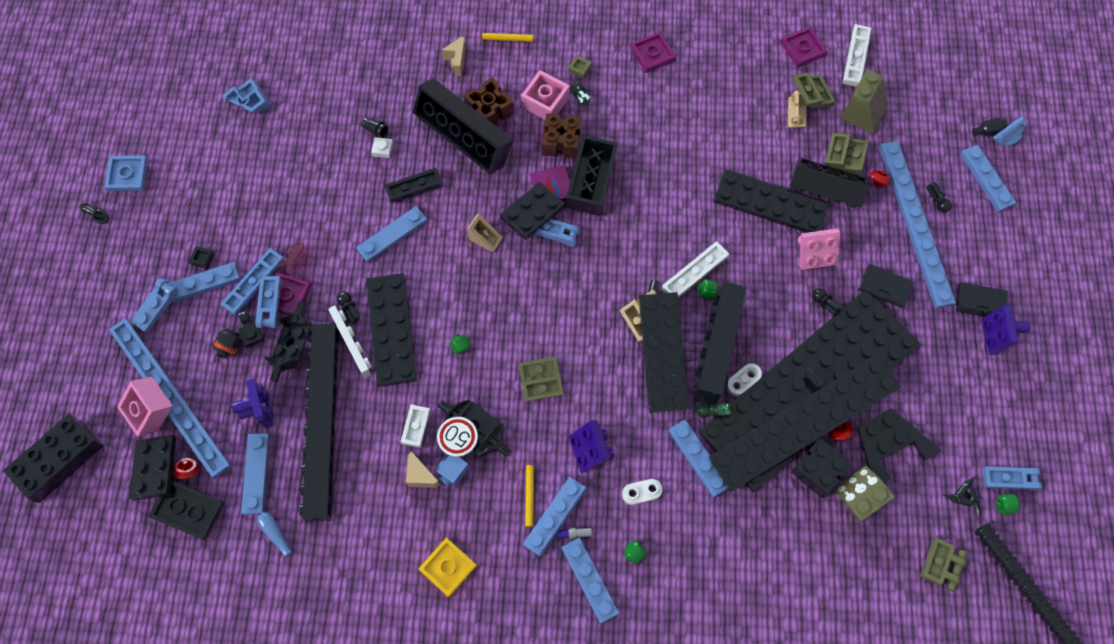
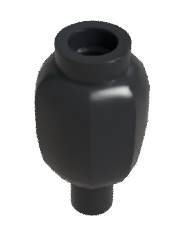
M993 118L982 122L979 127L973 128L972 133L973 135L994 136L1005 129L1008 124L1006 119Z

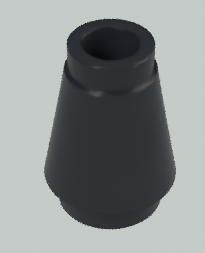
M364 118L361 123L362 127L375 137L385 138L388 134L389 127L383 121Z

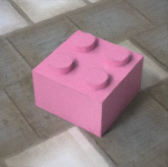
M539 70L521 95V107L545 120L546 113L558 114L570 98V85Z
M152 376L130 381L117 406L137 437L159 431L173 407Z

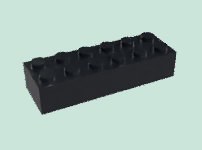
M433 78L419 85L413 109L415 116L491 175L504 167L513 142L512 138Z
M724 281L722 288L718 287L712 304L713 309L708 321V329L704 337V346L700 354L701 359L696 370L697 376L691 391L694 394V401L716 406L722 396L747 289L745 286Z

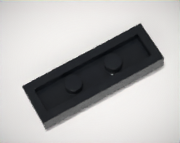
M433 168L385 184L384 186L390 202L394 203L443 185L437 169Z

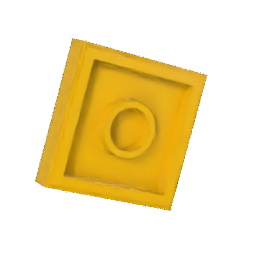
M446 537L418 570L450 598L477 565Z

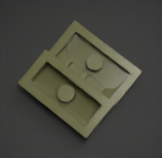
M808 72L792 77L807 106L823 108L834 105L835 100L821 74L810 76Z
M832 133L825 165L850 173L862 174L869 140L851 139V134Z
M556 356L518 363L525 401L564 395Z

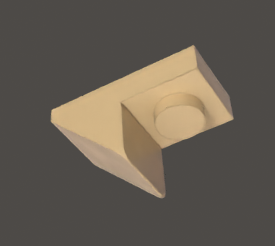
M460 37L442 49L443 60L451 61V69H454L455 76H462L466 50L465 37Z

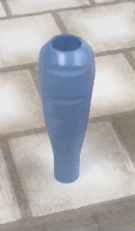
M268 512L260 514L257 517L258 526L282 552L284 557L289 556L292 552L287 546L274 517Z

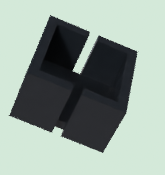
M819 438L790 473L823 499L831 492L853 463L822 438Z

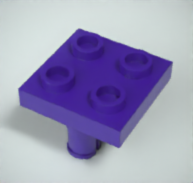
M1003 305L982 319V328L984 329L989 355H997L1018 343L1019 333L1030 331L1029 322L1014 321L1011 305Z
M254 379L247 380L248 398L232 402L233 413L238 414L241 420L255 416V419L265 428L272 427L274 413L272 408L268 407L267 402L270 401L267 390H264L262 384H258Z
M597 420L588 422L568 436L580 473H586L604 461L614 458V452L609 453L613 449L606 447L605 444L608 434H602L607 431L600 429Z

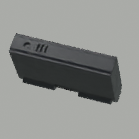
M869 264L858 290L866 291L876 298L903 308L908 299L913 281Z
M960 282L957 285L956 311L986 317L1001 306L1007 305L1008 291Z

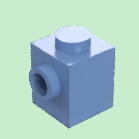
M450 455L447 459H442L437 467V473L440 476L439 480L446 486L451 484L453 487H456L469 470L468 463L459 457Z

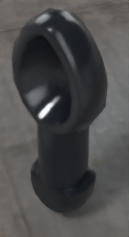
M88 203L80 204V210L90 214L95 222L100 224L109 222V216L105 211L94 209Z

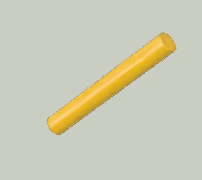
M482 33V40L533 42V35Z
M527 465L525 527H533L534 466Z

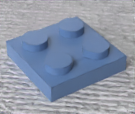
M146 155L109 156L104 188L107 191H144L148 164Z

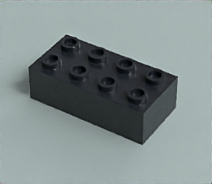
M586 135L582 136L566 196L565 208L598 216L601 215L618 143Z
M69 413L7 466L3 472L27 499L40 503L104 445L80 419Z

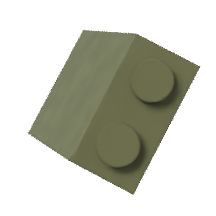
M869 69L865 71L843 113L842 120L873 134L888 107L884 76Z

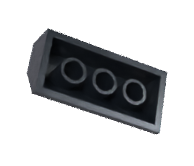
M798 157L790 186H793L792 188L797 191H809L811 195L821 197V195L828 197V200L832 202H844L846 206L856 208V206L861 208L869 189L868 178Z

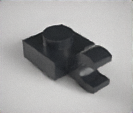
M246 311L239 313L238 316L243 327L238 330L244 346L248 348L265 341L260 328H256L255 322L251 323Z

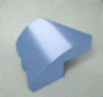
M252 78L238 89L233 86L222 95L225 100L252 113L262 112L272 106Z

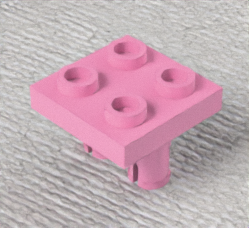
M838 228L801 234L797 242L800 245L799 266L802 270L838 265L840 231Z

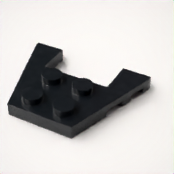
M892 408L856 428L862 450L865 452L867 459L866 465L883 483L892 479L880 461L883 458L911 443L924 461L941 451L938 446Z

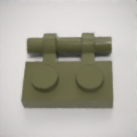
M935 537L931 542L920 577L939 586L943 585L945 579L948 581L946 589L955 592L956 586L960 585V575L962 569L966 567L968 553L959 550L956 556L953 554L956 546ZM950 562L954 564L952 573L947 571Z

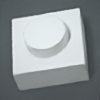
M375 137L371 151L372 156L390 158L393 140Z

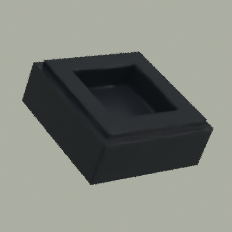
M196 246L188 263L192 266L208 270L215 253L212 250Z

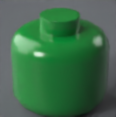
M704 279L697 287L700 297L714 299L718 284L715 281Z
M458 333L450 341V346L456 355L471 348V343L465 334L460 336Z
M1009 493L998 496L995 506L1001 514L1011 515L1019 512L1020 503L1015 494Z
M633 540L624 547L625 559L633 564L639 563L647 556L645 549L637 540Z

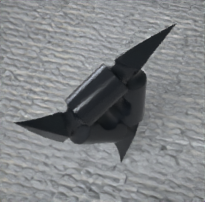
M975 477L962 483L963 485L960 486L955 495H943L956 504L972 506L980 517L979 501H977L978 498L974 489L971 488ZM963 493H967L969 499H965Z

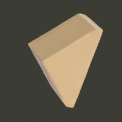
M480 214L475 216L467 228L469 240L491 252L495 251L503 238Z
M411 451L408 454L406 484L408 487L437 488L440 486L438 480Z

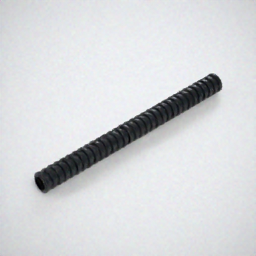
M986 523L978 528L974 534L978 535L979 540L984 542V547H988L987 551L992 552L991 556L997 559L996 562L1001 564V569H1005L1004 573L1006 575L1009 574V579L1014 581L1013 584L1015 586H1018L1019 592H1023L1022 596L1026 597V601L1032 604V609H1036L1035 613L1037 615L1040 614V619L1044 620V624L1050 627V632H1054L1053 636L1058 638V642L1060 644H1084L1080 642L1081 639L1075 636V631L1070 630L1071 626L1066 625L1067 621L1061 618L1062 615L1060 613H1057V608L1052 607L1053 603L1048 602L1049 598L1043 595L1044 592L1042 590H1039V585L1034 584L1035 580L1030 579L1031 575L1025 572V568L1021 567V562L1016 561L1017 557L1012 556L1013 552L1009 551V547L1003 544L1004 541L999 539V534L996 535L994 533L996 530L991 529V524Z

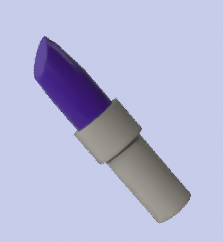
M591 528L559 530L555 537L557 539L592 536Z

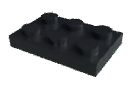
M538 182L500 213V219L524 240H527L563 210L565 203L542 183Z
M167 435L136 441L129 499L136 501L171 495L177 437Z
M172 481L171 495L158 497L148 517L205 541L225 502Z

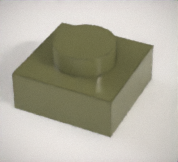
M576 55L568 67V72L583 79L591 68L592 62Z

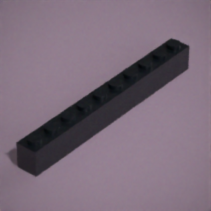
M312 324V331L309 332L311 349H308V360L310 361V368H307L309 386L306 387L308 405L305 406L307 424L304 425L306 444H303L305 464H302L301 468L304 484H301L300 487L303 504H300L299 514L306 522L331 521L339 329L336 324Z

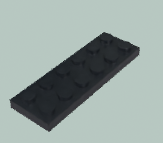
M727 169L724 170L713 201L714 203L805 233L821 231L830 204L829 202Z
M400 273L366 278L377 386L383 387L416 382L417 376L405 275Z
M678 292L639 295L649 413L689 409Z

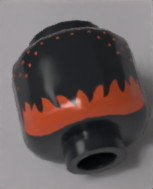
M230 329L218 332L212 345L213 349L217 352L216 355L224 359L236 356L242 344V339L239 337L240 334Z

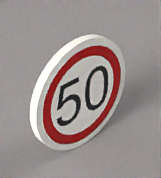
M453 417L446 420L440 426L437 433L439 447L444 453L453 457H461L470 453L476 446L478 439L474 424L463 417Z

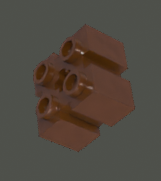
M493 77L482 83L480 90L474 88L464 94L465 103L494 125L497 124L498 118L504 120L514 114L512 99L506 92L501 93V86Z
M546 113L542 155L556 157L557 153H562L563 158L576 159L579 151L582 117L567 115V119H560L558 114Z

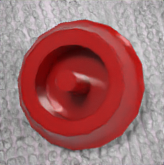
M873 170L869 174L875 186L890 184L891 177L885 173V170Z
M844 422L828 432L832 439L845 441L851 438L853 429L848 422Z
M191 458L181 459L175 464L173 474L179 479L189 480L198 474L199 465Z

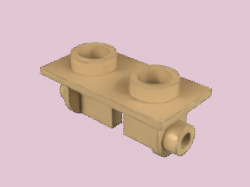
M798 90L794 91L792 97H788V128L806 127V103Z

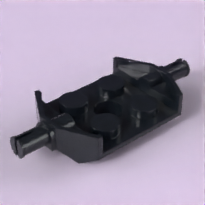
M298 301L294 313H290L278 321L283 324V328L280 331L272 357H265L274 369L270 378L273 382H278L281 372L295 368L299 362L312 323L303 314L306 306L305 302Z
M469 399L461 401L455 406H450L443 400L441 404H438V407L446 412V420L453 417H463L479 424L477 443L472 450L479 458L495 450L501 452L506 457L509 456L512 450L503 445L502 442L503 423Z

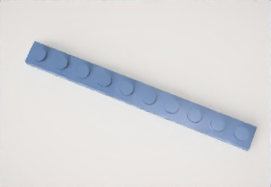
M899 142L882 143L879 149L888 175L891 177L890 181L934 308L953 306L956 302Z
M125 318L111 327L109 331L141 377L147 378L152 376L165 396L170 400L173 407L168 414L211 477L215 479L228 470L231 465L130 322Z

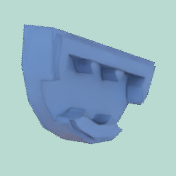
M1018 118L992 137L994 141L1000 145L1008 146L1017 143L1023 136L1021 134L1023 127L1026 126L1025 118Z

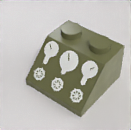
M866 465L833 488L834 492L858 522L863 521L895 497L883 481Z

